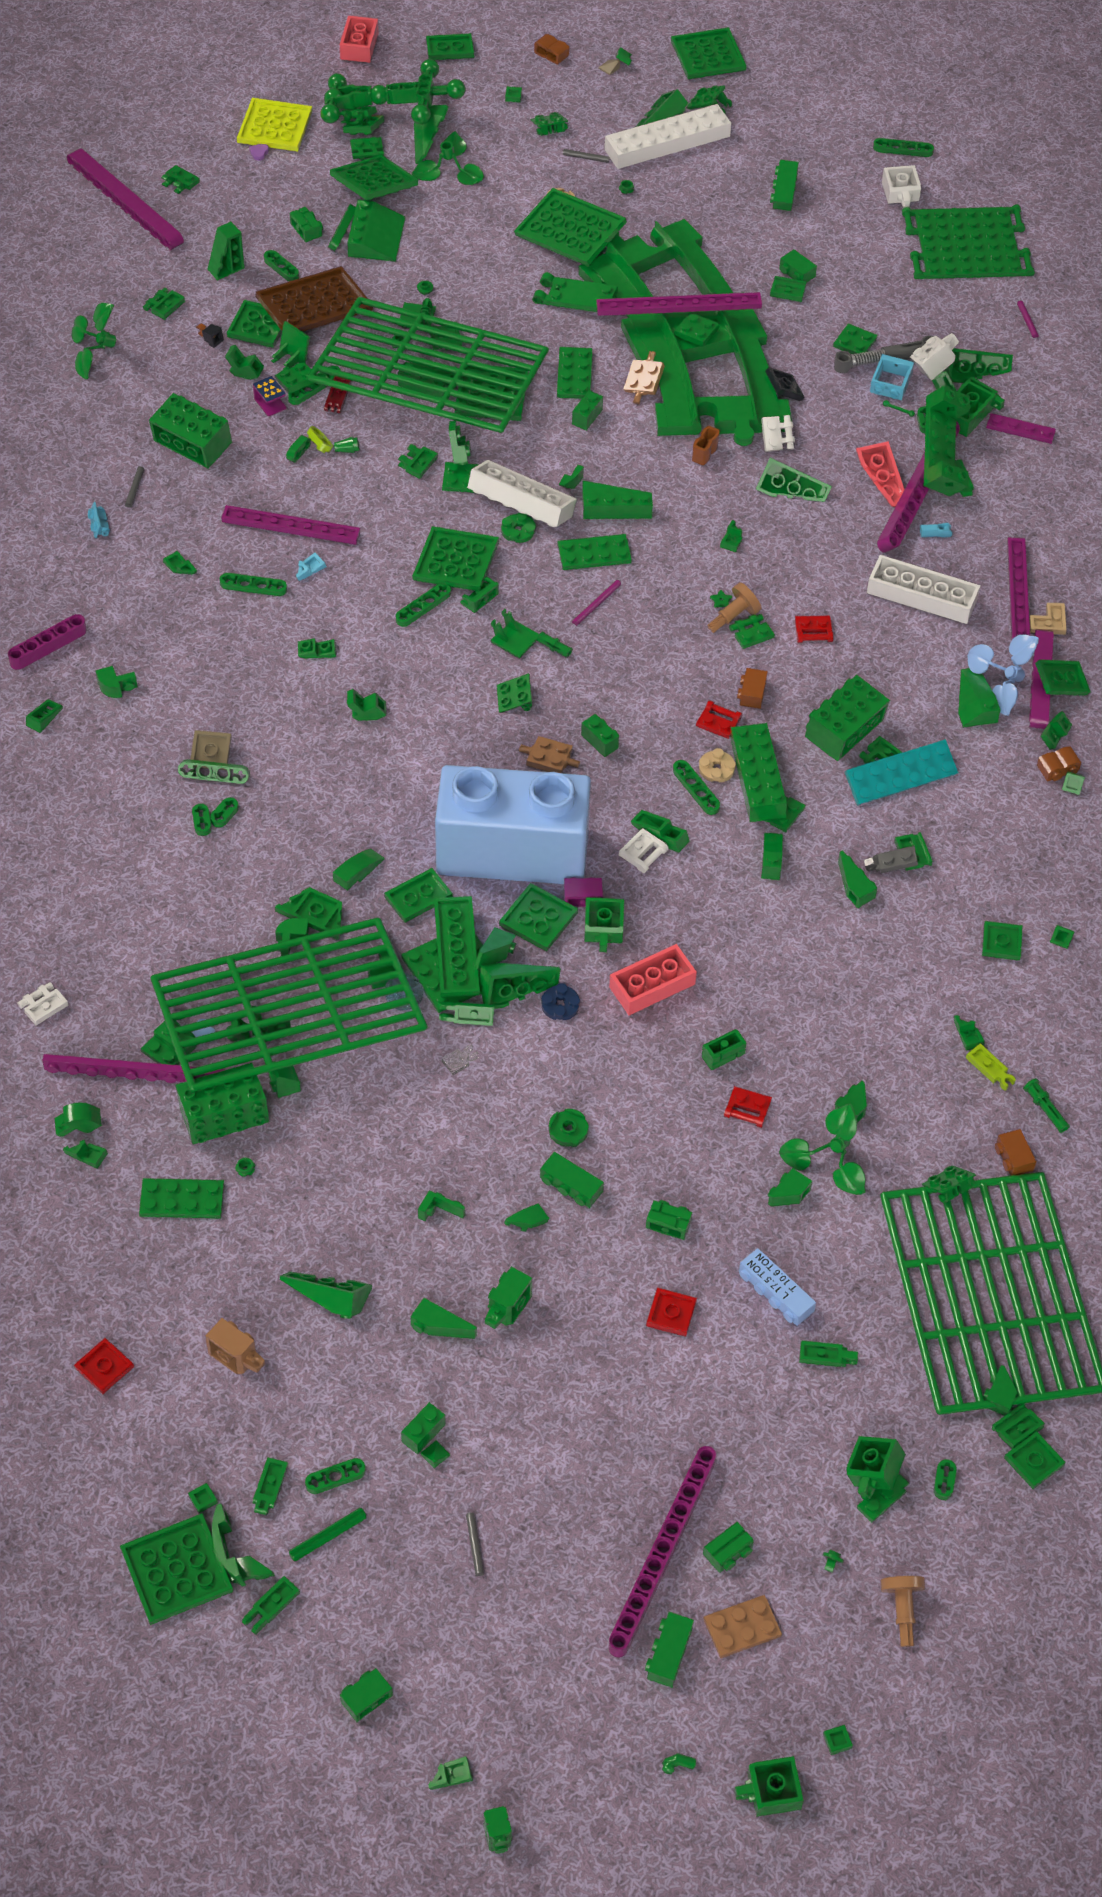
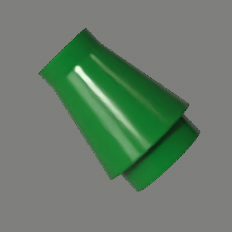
M352 436L334 442L335 452L355 453V451H359L358 438Z

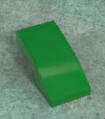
M1063 711L1059 712L1051 720L1040 736L1049 750L1057 747L1061 737L1068 734L1072 723Z

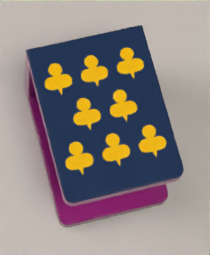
M272 376L253 383L254 400L267 416L287 409L280 399L285 397L286 393Z

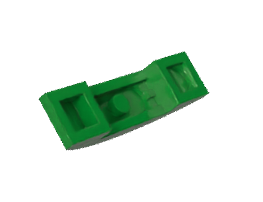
M222 1503L217 1504L213 1516V1544L218 1558L236 1583L243 1587L246 1586L242 1567L235 1557L230 1558L224 1535L232 1532L230 1519Z

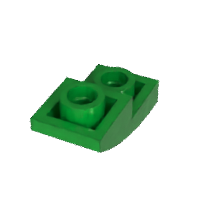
M315 638L298 641V656L306 659L337 657L336 642L334 639L316 642Z

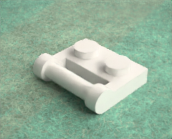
M642 828L619 851V856L637 867L642 873H645L662 853L665 854L668 851V846ZM656 847L644 861L640 859L650 848Z

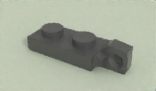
M915 846L876 854L871 858L865 859L864 864L866 871L876 870V872L881 871V873L917 866L918 861Z

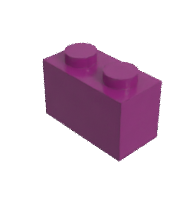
M564 878V901L572 906L586 907V897L603 898L602 878Z

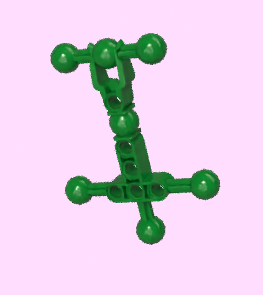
M427 59L422 62L420 66L422 75L419 76L417 82L387 84L386 87L383 85H376L373 88L372 86L347 85L345 76L335 73L328 79L329 90L324 95L325 105L322 107L320 115L324 122L332 124L340 117L339 109L353 110L357 107L371 106L373 103L382 105L386 102L387 104L418 103L412 109L411 117L416 124L423 125L431 118L429 108L432 106L435 95H448L452 99H460L464 96L466 87L460 79H453L447 85L434 86L433 78L439 73V65L433 59Z

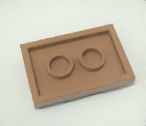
M765 1595L703 1617L720 1659L782 1636Z

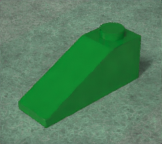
M764 832L761 879L780 880L783 834Z
M494 927L478 953L474 968L480 969L483 964H493L506 960L510 953H514L517 945L514 942L516 935Z
M426 1298L422 1299L410 1316L412 1328L420 1334L425 1333L432 1336L475 1339L477 1336L476 1326Z

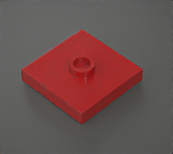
M657 1287L646 1326L686 1337L697 1298Z
M104 1338L76 1362L74 1368L98 1391L104 1394L134 1368V1363L109 1340Z

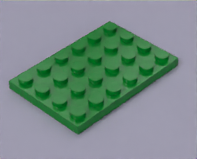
M552 188L514 230L515 236L589 266L627 221L623 216Z

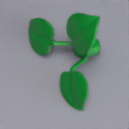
M456 131L451 133L441 143V153L439 154L437 165L432 160H424L412 172V175L418 180L432 181L441 174L438 168L441 165L442 158L446 160L454 158L460 170L457 174V179L460 183L474 185L484 179L482 170L474 164H466L464 168H461L456 156H460L466 151V143Z
M99 303L95 308L93 321L96 323L95 328L97 331H101V333L95 334L86 331L88 320L85 316L79 315L74 320L71 336L75 343L82 342L84 335L88 334L96 337V342L99 344L98 346L84 348L83 352H78L76 356L75 369L84 379H88L93 354L91 350L105 349V347L113 348L116 344V336L104 330L114 304Z
M851 1104L834 1109L827 1115L825 1120L826 1128L831 1134L836 1135L827 1144L809 1151V1144L806 1140L794 1138L781 1146L779 1154L783 1161L798 1171L805 1170L810 1166V1155L830 1147L832 1151L841 1153L840 1168L833 1172V1180L836 1186L850 1194L862 1195L866 1192V1177L862 1167L854 1162H847L843 1166L844 1156L847 1153L845 1149L850 1145L851 1139L857 1132L856 1115Z

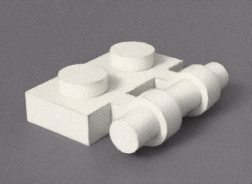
M790 415L784 416V423H780L779 416L763 417L761 419L765 452L782 451V444H787V450L794 449L793 443L795 438L792 435L793 422ZM781 429H785V438L781 437Z
M51 982L39 986L35 992L30 995L26 994L22 1000L17 1002L20 1009L24 1008L25 1014L35 1025L40 1024L68 1006V1001L57 989L53 990L54 987Z

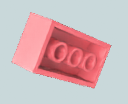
M675 944L610 974L609 988L627 1014L632 1015L695 985L697 972L679 946Z

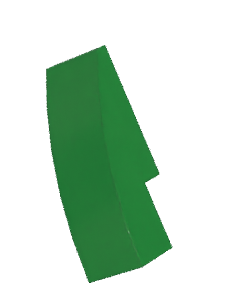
M641 810L631 820V824L639 831L642 828L663 841L668 846V849L677 853L690 842L687 830L673 826L670 819Z
M371 848L364 850L349 858L334 870L333 881L348 891L357 881L361 882L385 858Z

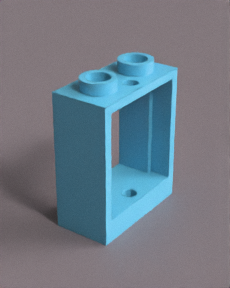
M882 354L871 381L870 392L902 400L913 373L914 362ZM885 371L904 376L902 386L879 381L882 372Z

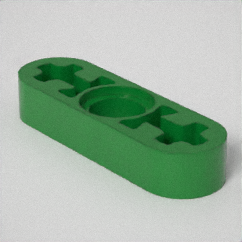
M268 250L264 253V262L285 280L293 281L299 279V270L278 252Z
M353 1458L313 1472L305 1479L306 1490L311 1494H319L361 1479L365 1475V1463L359 1458ZM353 1465H356V1467L359 1468L358 1473H355V1471L352 1470ZM344 1468H346V1472H348V1477H345ZM333 1472H338L342 1475L338 1481H332L329 1476ZM324 1475H326V1481L328 1484H325L323 1480ZM315 1479L316 1482H319L318 1487L311 1485L312 1480Z

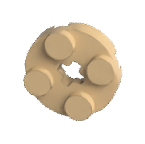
M720 748L705 753L699 760V772L708 781L725 782L734 775L736 766L734 759ZM714 764H719L720 769L717 767L713 768Z

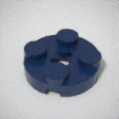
M559 983L547 989L542 995V1011L550 1019L569 1020L578 1013L580 998L575 990L567 987L566 984ZM558 1000H560V1001L563 1000V1001H564V1005H563V1006H562L561 1004H559V1005H556V1004H557V1001H558Z

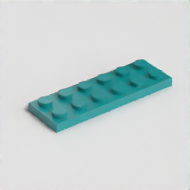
M946 739L845 771L857 806L958 774Z

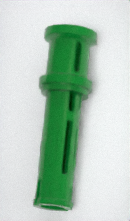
M1035 1078L1029 1081L1023 1089L1031 1095L1033 1103L1042 1108L1059 1133L1068 1130L1070 1125L1050 1101L1049 1093L1042 1089L1039 1085V1080Z

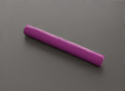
M1022 300L1018 301L1017 305L1032 337H1039Z

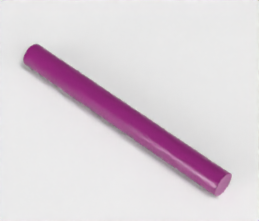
M619 580L613 582L573 619L572 623L576 626L579 625L621 586V582Z

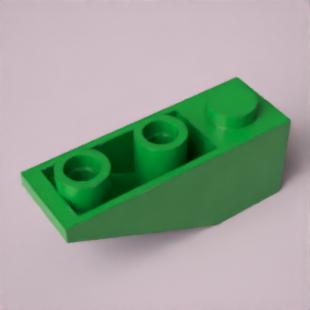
M843 850L840 851L838 865L846 896L857 908H860L876 898L877 886L873 881L869 880L861 868L857 867L849 855L847 856Z

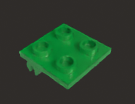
M716 85L711 88L699 89L686 108L695 109L718 104L716 99L723 106L727 107L729 105L731 107L732 101L723 92L725 85Z
M285 321L280 348L272 355L274 359L271 362L276 363L288 354L291 357L284 363L286 367L283 370L289 369L297 363H306L310 337Z
M504 609L501 614L504 617L506 626L502 628L501 623L498 622L496 624L495 619L491 622L495 633L491 643L520 659L537 641L539 634L515 621L510 611L506 613V609Z

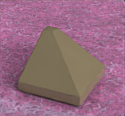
M607 60L598 69L611 75L620 68V60Z

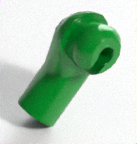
M680 1753L674 1754L663 1760L662 1771L666 1774H672L675 1771L674 1767L677 1766L693 1770L696 1765V1758Z

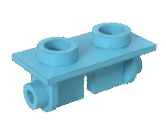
M94 502L88 510V519L91 520V531H93L95 538H97L98 534L107 536L110 529L108 522H106L105 509L101 506L97 507L96 502Z

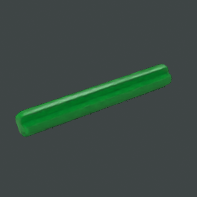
M362 1508L356 1509L290 1549L289 1555L294 1562L298 1561L366 1519L365 1511Z

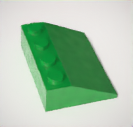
M358 200L347 242L348 257L396 262L405 216L374 201Z

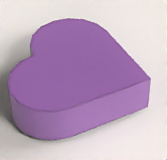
M266 144L249 146L252 157L258 161L263 160L269 152L268 145Z

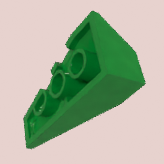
M678 89L664 93L651 106L653 109L646 112L644 116L647 118H643L635 127L673 117L677 114L680 115L686 110L685 107L689 103Z
M432 105L429 108L431 118L426 124L420 125L414 122L415 164H419L426 157L433 143L432 139L440 129L438 126L440 122H443L449 106Z
M953 348L952 352L955 354V361L944 370L947 371L951 381L956 383H964L970 377H974L977 380L983 379L982 376H995L1011 372L1013 355Z
M770 457L756 490L773 497L784 495L792 499L794 496L803 497L804 500L825 502L832 486Z
M970 668L961 669L958 715L962 727L998 723L1000 707L995 694L983 674L973 673Z
M508 963L481 965L479 978L483 1004L494 1005V1009L509 1006V1001L517 998L519 1001L526 999V994L531 992L538 994L559 983L561 968Z
M288 1272L280 1275L281 1281L330 1312L339 1314L344 1319H351L353 1316L361 1313L372 1290L371 1284L347 1279L346 1282L335 1283V1278L333 1277L316 1280L315 1275Z

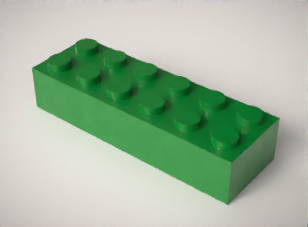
M768 724L731 727V744L749 822L786 818L787 802Z

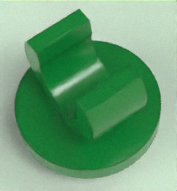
M829 1550L828 1553L823 1552L822 1556L828 1558L824 1570L833 1573L836 1562L843 1564L844 1560L840 1558V1553Z

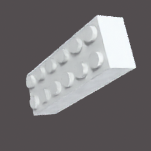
M486 460L471 470L467 487L473 490L474 493L483 494L490 500L501 502L504 506L512 507L519 513L528 514L535 520L546 522L551 527H558L572 518L577 500L490 460Z
M880 555L869 578L867 593L967 624L977 602L980 585Z

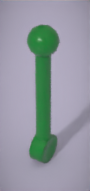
M887 400L883 401V406L885 407L889 406L909 414L910 417L915 415L913 410L909 411L892 405Z

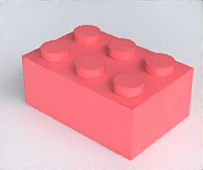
M348 15L340 42L341 60L371 62L379 34L378 19Z

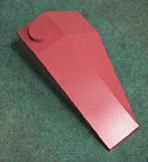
M889 441L857 448L856 451L861 466L888 503L895 507L905 489Z

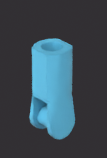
M949 523L920 525L921 537H951V525Z

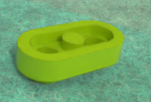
M310 426L307 431L308 438L317 445V449L322 453L330 452L333 448L330 440L321 430Z

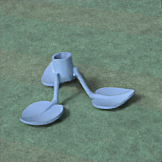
M1018 635L1013 638L1009 646V652L1013 655L1011 660L1015 666L1011 665L1007 668L991 662L994 651L987 645H976L968 652V666L973 673L982 674L987 671L989 665L1005 671V676L1009 680L1004 681L1003 686L996 685L992 690L999 704L1000 713L1009 716L1011 709L1017 701L1018 690L1013 684L1021 682L1025 677V671L1019 665L1027 663L1032 657L1039 638L1036 636Z

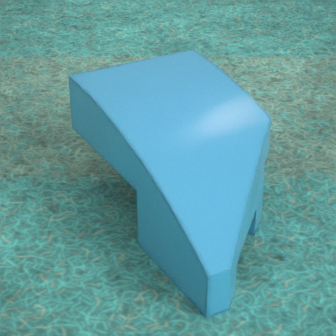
M313 553L304 561H299V570L296 577L298 581L303 580L327 566L316 553Z

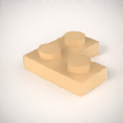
M1047 603L1046 616L1030 615V633H1035V630L1053 631L1054 634L1065 635L1067 630L1065 603Z

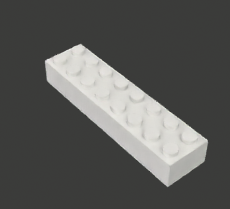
M715 104L605 136V151L617 169L730 137L731 122L719 105Z

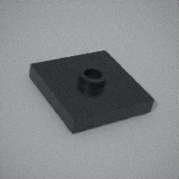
M771 367L766 369L765 372L778 395L797 401L804 399V395L792 374Z

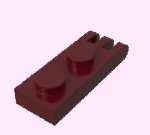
M334 377V381L351 385V380ZM331 387L324 405V411H328L329 407H331V412H335L337 408V413H341L348 391Z

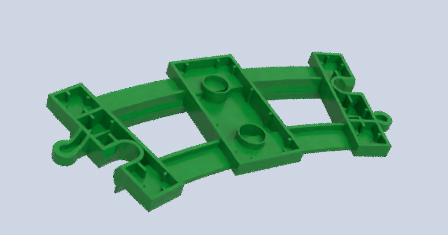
M685 219L662 227L655 221V227L652 229L650 239L657 247L647 245L638 235L624 241L618 232L608 242L605 254L596 257L589 266L580 265L578 275L584 281L617 285L618 291L615 298L653 297L639 274L675 258L702 295L733 293L716 266L700 248L703 237ZM753 309L691 312L719 323V329L703 347L674 335V330L690 312L627 314L628 318L621 319V329L636 360H647L649 351H653L656 353L654 361L663 362L665 365L659 382L663 403H655L657 436L698 435L702 428L700 416L709 415L714 418V428L719 429V434H734L733 440L736 444L748 446L753 442L754 433H763L761 422L763 417L779 416L780 423H784V416L790 415L791 418L789 399H777L776 391L765 372L769 366L761 346L767 344V334ZM734 352L748 395L694 397L685 363Z

